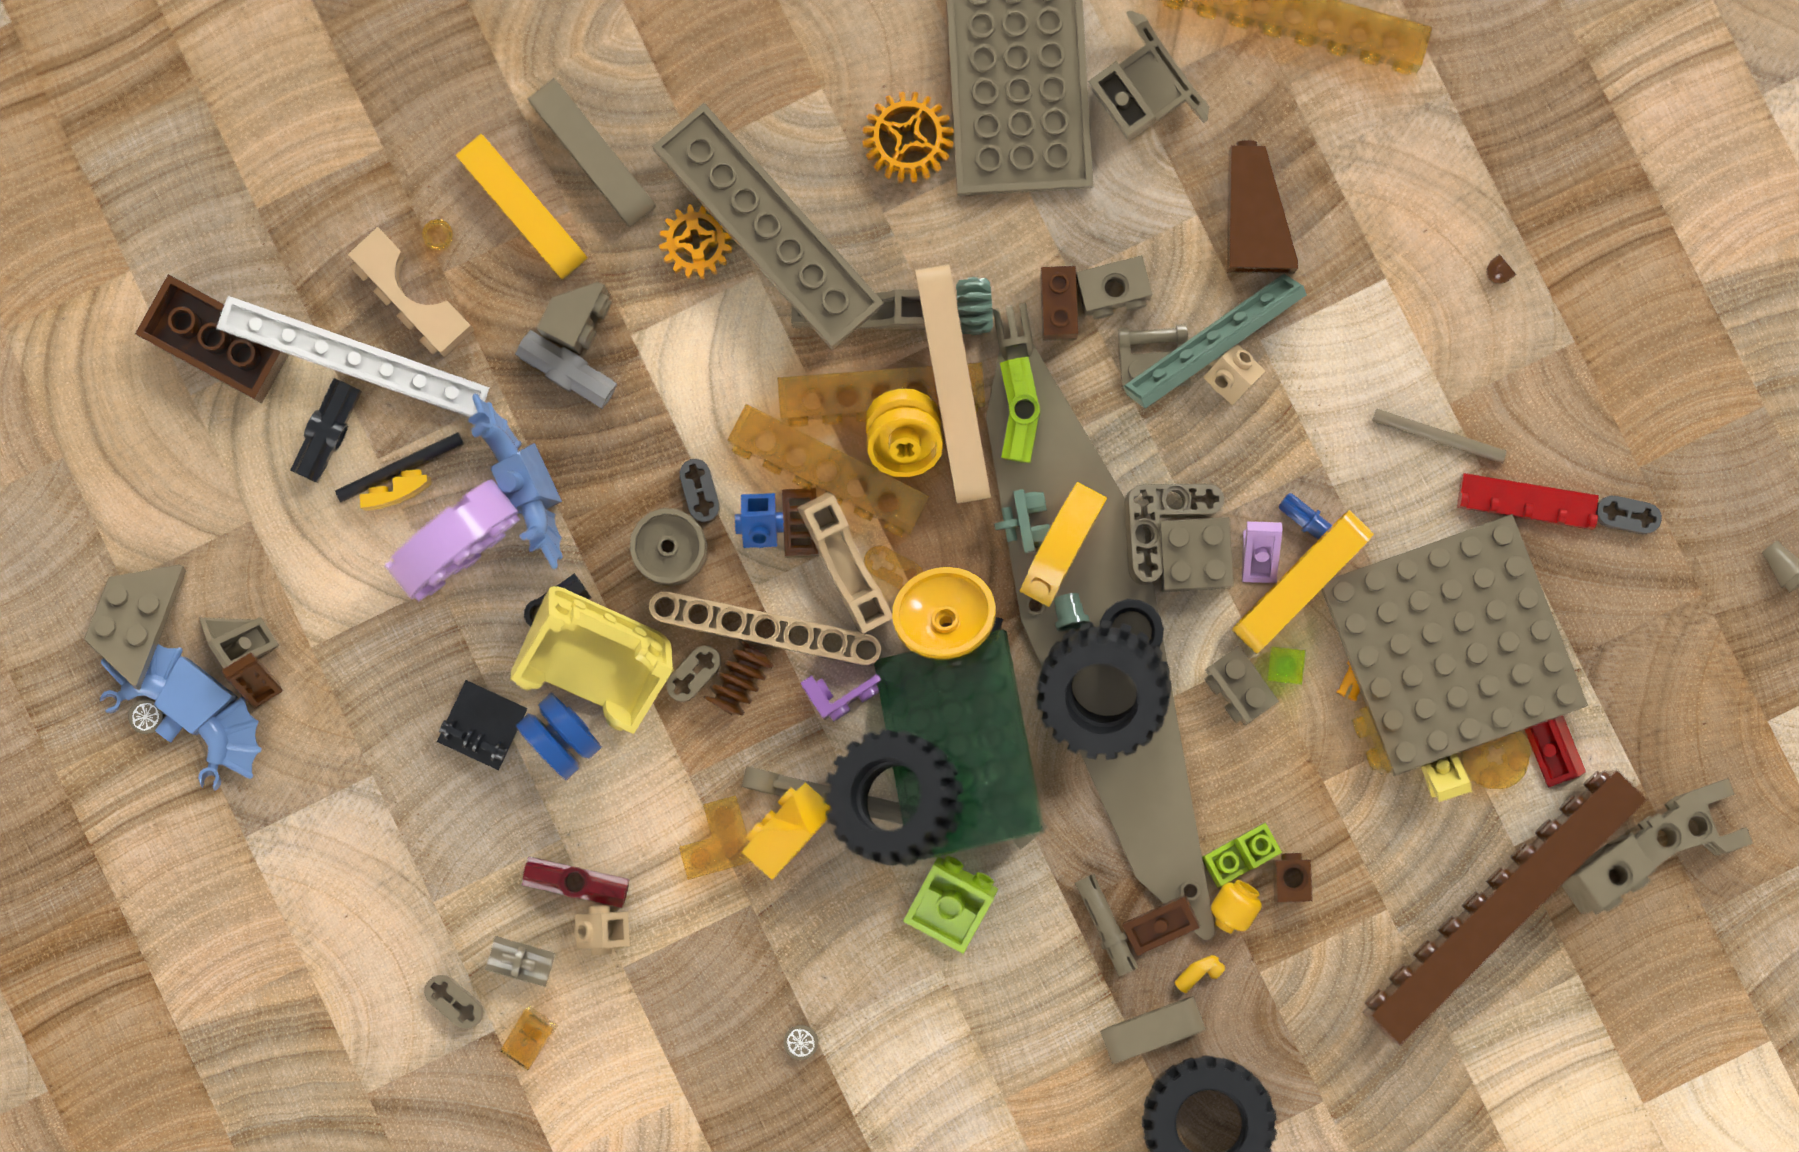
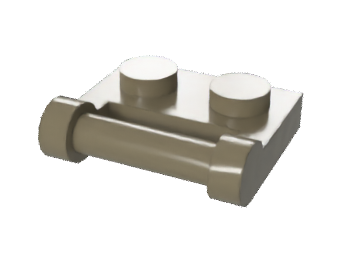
M1177 324L1176 328L1129 331V328H1118L1122 390H1124L1123 386L1171 353L1131 354L1130 345L1177 341L1178 348L1188 341L1187 324ZM1188 378L1177 387L1190 386L1191 379Z

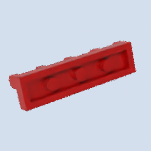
M1463 473L1457 508L1503 516L1512 514L1515 518L1592 530L1597 525L1598 515H1596L1599 495Z

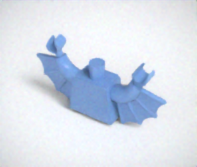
M473 394L472 399L477 412L468 418V421L475 425L471 432L474 437L481 436L491 448L498 460V463L491 466V471L498 487L519 513L523 514L527 530L520 534V538L522 540H529L530 548L528 550L530 552L541 548L552 569H557V559L563 558L560 551L562 537L556 527L555 514L547 509L557 505L562 500L535 443L518 451L522 443L510 430L507 420L498 415L491 402L486 403L477 394Z
M160 644L157 645L140 690L135 689L105 659L101 660L104 668L121 685L120 691L109 690L101 695L100 701L107 697H113L117 701L115 706L105 710L106 713L116 712L120 707V702L125 699L129 701L137 696H147L156 700L154 705L166 714V717L155 729L164 739L172 742L182 728L191 734L201 735L208 745L206 762H209L208 767L199 773L198 779L202 788L204 780L208 776H215L213 782L214 791L220 787L221 778L217 772L218 765H224L248 779L253 778L252 764L256 755L262 750L258 746L255 736L259 721L248 712L244 697H240L237 700V695L192 660L181 656L183 651L181 647L165 648Z

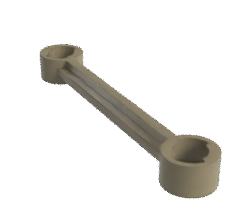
M747 766L741 786L763 793L783 796L791 787L797 791L806 782L823 798L824 793L830 792L831 789L830 786ZM868 796L870 817L905 825L911 820L918 808L917 806Z

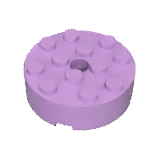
M490 479L468 492L452 509L449 506L391 556L394 562L390 560L384 567L410 599L416 598L420 602L428 595L431 596L446 584L444 580L452 574L456 575L464 568H469L482 557L480 553L500 542L506 536L504 532L520 520L517 516L519 511L502 490L499 489L497 484Z

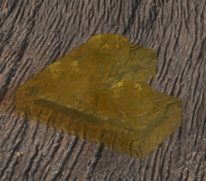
M737 795L703 804L712 838L679 847L688 880L751 863L741 853L750 842L745 838L747 831Z

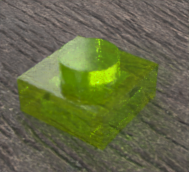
M1271 646L1267 681L1302 685L1306 650Z

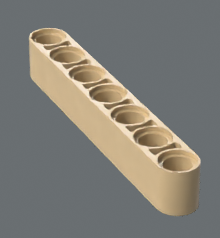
M945 264L917 269L915 272L956 502L959 504L991 498L950 265Z
M672 592L656 593L649 603V611L655 620L671 626L737 640L740 639L746 642L869 667L876 664L882 653L879 641L869 634ZM662 599H671L674 602L675 609L668 617H661L656 611V606ZM696 606L707 608L708 618L702 624H694L690 620V612ZM729 613H737L741 616L742 624L736 631H728L723 626L724 617ZM763 620H770L775 624L774 634L767 639L759 637L756 632L757 625ZM797 627H803L809 633L808 641L801 646H796L790 641V633ZM836 634L842 638V647L838 652L830 653L824 649L823 641L828 635ZM869 641L875 645L876 653L872 659L863 660L857 656L856 649L861 642Z

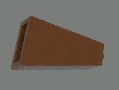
M1252 140L1237 141V145H1231L1228 156L1227 272L1295 274L1298 269V259L1266 146H1257V141Z

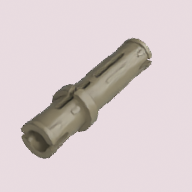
M1095 874L1075 882V886L1081 894L1091 919L1102 940L1100 945L1103 950L1106 949L1118 977L1137 969L1138 965L1125 941L1127 936L1125 932H1121Z

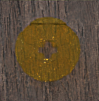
M1518 731L1460 752L1461 764L1467 776L1474 783L1485 789H1505L1515 785L1525 776L1529 765V757H1531V749L1526 736L1522 731ZM1491 746L1495 749L1502 748L1504 750V754L1501 755L1503 762L1499 765L1495 761L1489 762L1487 756L1490 754L1488 749Z

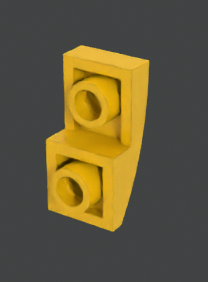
M422 470L401 471V477L392 478L393 491L389 492V487L380 486L368 488V494H359L360 508L370 511L404 502L432 485L431 477L422 475Z

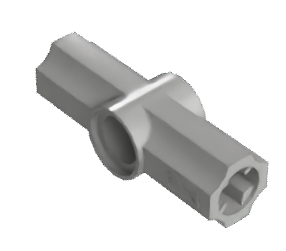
M532 330L524 336L515 353L521 360L545 373L544 376L569 392L571 390L601 409L608 403L618 385L601 372L588 366V362L564 347L562 349Z

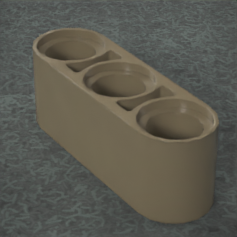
M1193 996L1109 1026L1100 1032L1110 1060L1114 1064L1204 1031L1206 1028Z

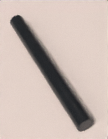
M459 432L452 434L335 490L340 503L368 490V488L375 487L400 475L401 471L411 470L463 445V440Z

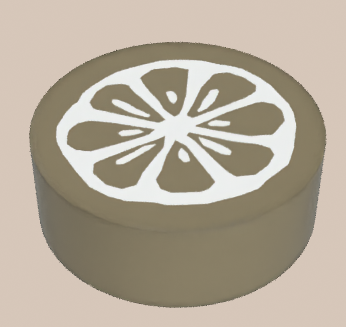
M140 700L130 708L128 720L135 731L142 734L156 732L155 729L165 718V713L154 705L155 701Z
M806 1025L792 1027L784 1037L785 1051L790 1057L797 1060L810 1058L818 1048L816 1032Z

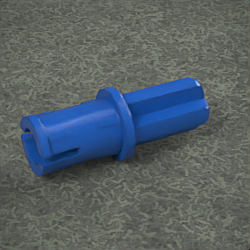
M1292 493L1286 495L1279 504V509L1302 527L1301 531L1303 533L1307 531L1317 540L1332 526V524L1320 516L1321 511H1314Z

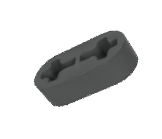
M690 459L680 469V480L688 509L696 521L709 523L715 520L720 512V503L711 471L703 460ZM695 465L698 470L705 471V475L700 476L702 488L696 489L692 479H686V475L691 473L690 467ZM700 493H704L708 503H714V507L709 509L710 515L703 516L701 512H695V507L700 505L698 498Z
M1608 496L1601 499L1597 505V521L1605 527L1636 534H1649L1657 530L1662 522L1660 510L1651 503L1620 496ZM1611 502L1615 503V509L1625 512V517L1615 516L1612 518V521L1608 520V514L1603 512V507L1610 506ZM1648 510V516L1653 518V523L1647 524L1645 528L1641 527L1642 521L1631 518L1632 514L1639 515Z

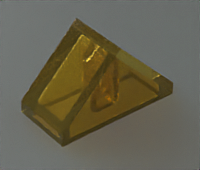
M528 1007L521 1014L500 1052L526 1070H529L559 1026L534 1008Z

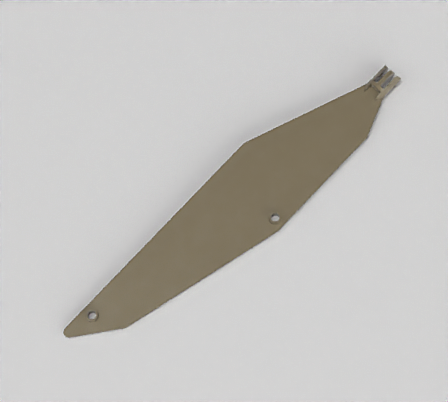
M1026 303L1019 304L1021 323L1024 330V336L1018 337L1013 306H1006L1011 336L1010 339L1006 340L999 308L992 309L1000 350L986 421L1001 507H1011L1013 518L1018 519L1013 491L1024 489L1025 493L1044 492L1047 511L1029 514L1031 527L1050 524L1051 528L1077 482L1107 497L1094 526L1077 553L1055 598L1064 594L1079 593L1084 614L1089 616V620L1093 623L1094 627H1099L1100 621L1108 608L1116 602L1126 599L1141 600L1151 605L1158 613L1153 582L1148 585H1140L1134 582L1129 574L1125 497L1033 345ZM1019 357H1029L1038 402L1041 408L1031 464L1001 458L1009 417V405L1000 363ZM1023 401L1017 405L1015 414L1021 419H1028L1034 414L1035 407L1031 402ZM1138 526L1135 536L1139 542L1146 544L1144 529L1142 526ZM1016 527L1017 541L1008 542L1020 616L1043 667L1051 647L1056 641L1061 642L1064 634L1068 631L1056 630L1055 623L1058 619L1054 600L1050 607L1042 604L1040 611L1033 612L1029 608L1033 598L1019 591L1040 547L1035 548L1036 552L1025 553L1020 527ZM1137 551V554L1144 553V563L1138 566L1139 571H1144L1145 577H1147L1151 573V568L1146 564L1148 551ZM1128 611L1115 618L1112 624L1113 628L1121 629L1122 623L1132 626L1131 633L1137 636L1142 631L1149 637L1150 641L1152 629L1150 622L1144 615ZM1163 641L1159 647L1162 651L1161 660L1167 662ZM1096 664L1085 667L1076 673L1072 681V692L1077 701L1085 709L1098 715L1111 716L1123 713L1131 708L1136 700L1137 689L1132 679L1125 672L1111 665ZM1171 686L1170 701L1163 725L1159 732H1154L1152 741L1145 747L1139 744L1137 751L1128 756L1123 751L1118 752L1117 759L1106 760V754H1098L1097 759L1086 758L1088 752L1081 749L1079 751L1136 878L1164 904L1185 895L1184 887L1186 885H1195L1197 893L1192 897L1186 896L1200 923V927L1194 930V932L1203 940H1210L1215 935V927L1210 908V899Z

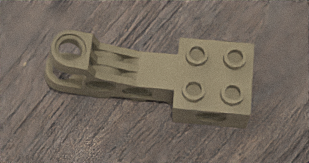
M1729 778L1674 797L1664 804L1668 810L1662 815L1658 813L1653 817L1648 816L1638 823V826L1641 828L1635 835L1630 833L1626 837L1622 835L1592 854L1561 885L1579 912L1583 914L1593 911L1596 915L1603 910L1608 912L1623 902L1621 895L1631 890L1636 892L1650 882L1648 876L1657 870L1656 867L1678 851L1703 845L1712 854L1717 856L1753 844L1747 827L1719 837L1707 804L1735 795ZM1690 819H1693L1698 824L1699 831L1696 836L1689 831L1688 823ZM1659 830L1667 835L1668 842L1665 847L1658 843L1657 834Z

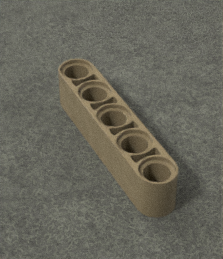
M555 78L527 98L628 227H631L656 207L649 195Z

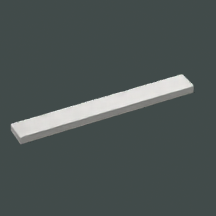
M227 296L216 328L467 417H471L477 412L472 399L473 394H477L485 402L489 387L231 296Z

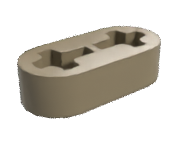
M700 646L684 660L667 681L666 687L671 698L679 702H686L698 694L721 666V658L717 650L711 646ZM700 653L705 656L712 653L714 655L711 660L714 664L713 668L708 669L704 667L696 674L693 670L700 663L697 656ZM692 674L694 678L688 684L689 689H691L690 693L686 695L681 692L679 695H676L674 691L677 686L674 684V681L677 678L683 681Z
M438 975L432 977L425 985L424 993L428 1002L458 1027L468 1029L476 1026L482 1020L484 1011L481 1003L447 975ZM444 982L447 983L446 992L454 999L451 1002L443 996L436 999L433 996L436 992L433 988L434 983L438 985ZM458 1001L464 1007L472 1004L475 1007L472 1012L475 1019L471 1020L468 1018L462 1021L459 1018L462 1012L455 1006V1003Z

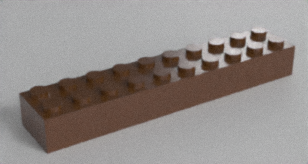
M1603 770L1601 773L1596 771L1583 784L1587 789L1581 795L1579 794L1576 797L1572 795L1559 808L1562 814L1557 819L1545 821L1535 832L1538 838L1532 844L1527 845L1524 843L1511 855L1510 858L1514 862L1505 869L1501 867L1497 869L1486 881L1489 886L1479 894L1477 892L1473 893L1462 904L1465 910L1458 917H1449L1438 928L1441 934L1434 941L1429 942L1427 940L1413 953L1416 959L1409 966L1401 965L1389 977L1392 983L1385 990L1377 989L1364 1002L1367 1008L1362 1013L1391 1042L1401 1046L1647 800L1618 770Z

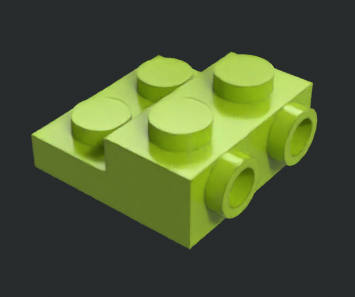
M938 856L903 922L964 954L989 909L998 888L993 886L994 881L988 875L977 872L974 876L963 870L964 865L958 859L952 856H946L943 859Z

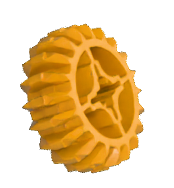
M899 92V102L897 103L889 95L886 97L888 108H885L880 103L875 105V110L880 115L879 117L874 114L867 115V121L874 126L863 127V134L871 136V138L863 140L862 143L864 148L874 149L866 154L867 160L879 158L874 165V169L879 171L884 166H887L885 171V178L887 179L892 177L894 171L898 172V183L904 182V174H910L911 182L917 183L918 172H921L923 178L927 180L930 178L929 166L936 172L941 170V165L936 159L948 161L949 154L942 149L953 148V141L945 139V137L953 135V128L942 126L950 121L949 115L937 117L942 110V106L936 104L932 109L928 108L931 103V97L926 96L923 102L919 103L918 92L912 93L911 101H905V93ZM900 113H915L906 123L900 124L888 121ZM924 118L931 123L935 130V145L929 143L928 139L920 133ZM914 127L915 142L911 143L910 141V144H904L902 148L901 133L904 132L906 134V131H912ZM881 130L887 132L888 136L896 142L892 157L886 154L880 144ZM916 151L928 154L917 162H901L910 152Z

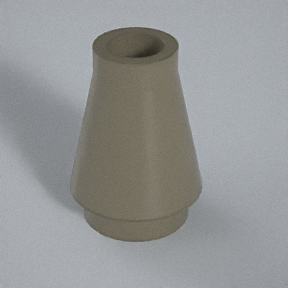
M1779 541L1774 542L1762 554L1767 559L1781 588L1785 587L1790 593L1799 587V558L1783 547Z

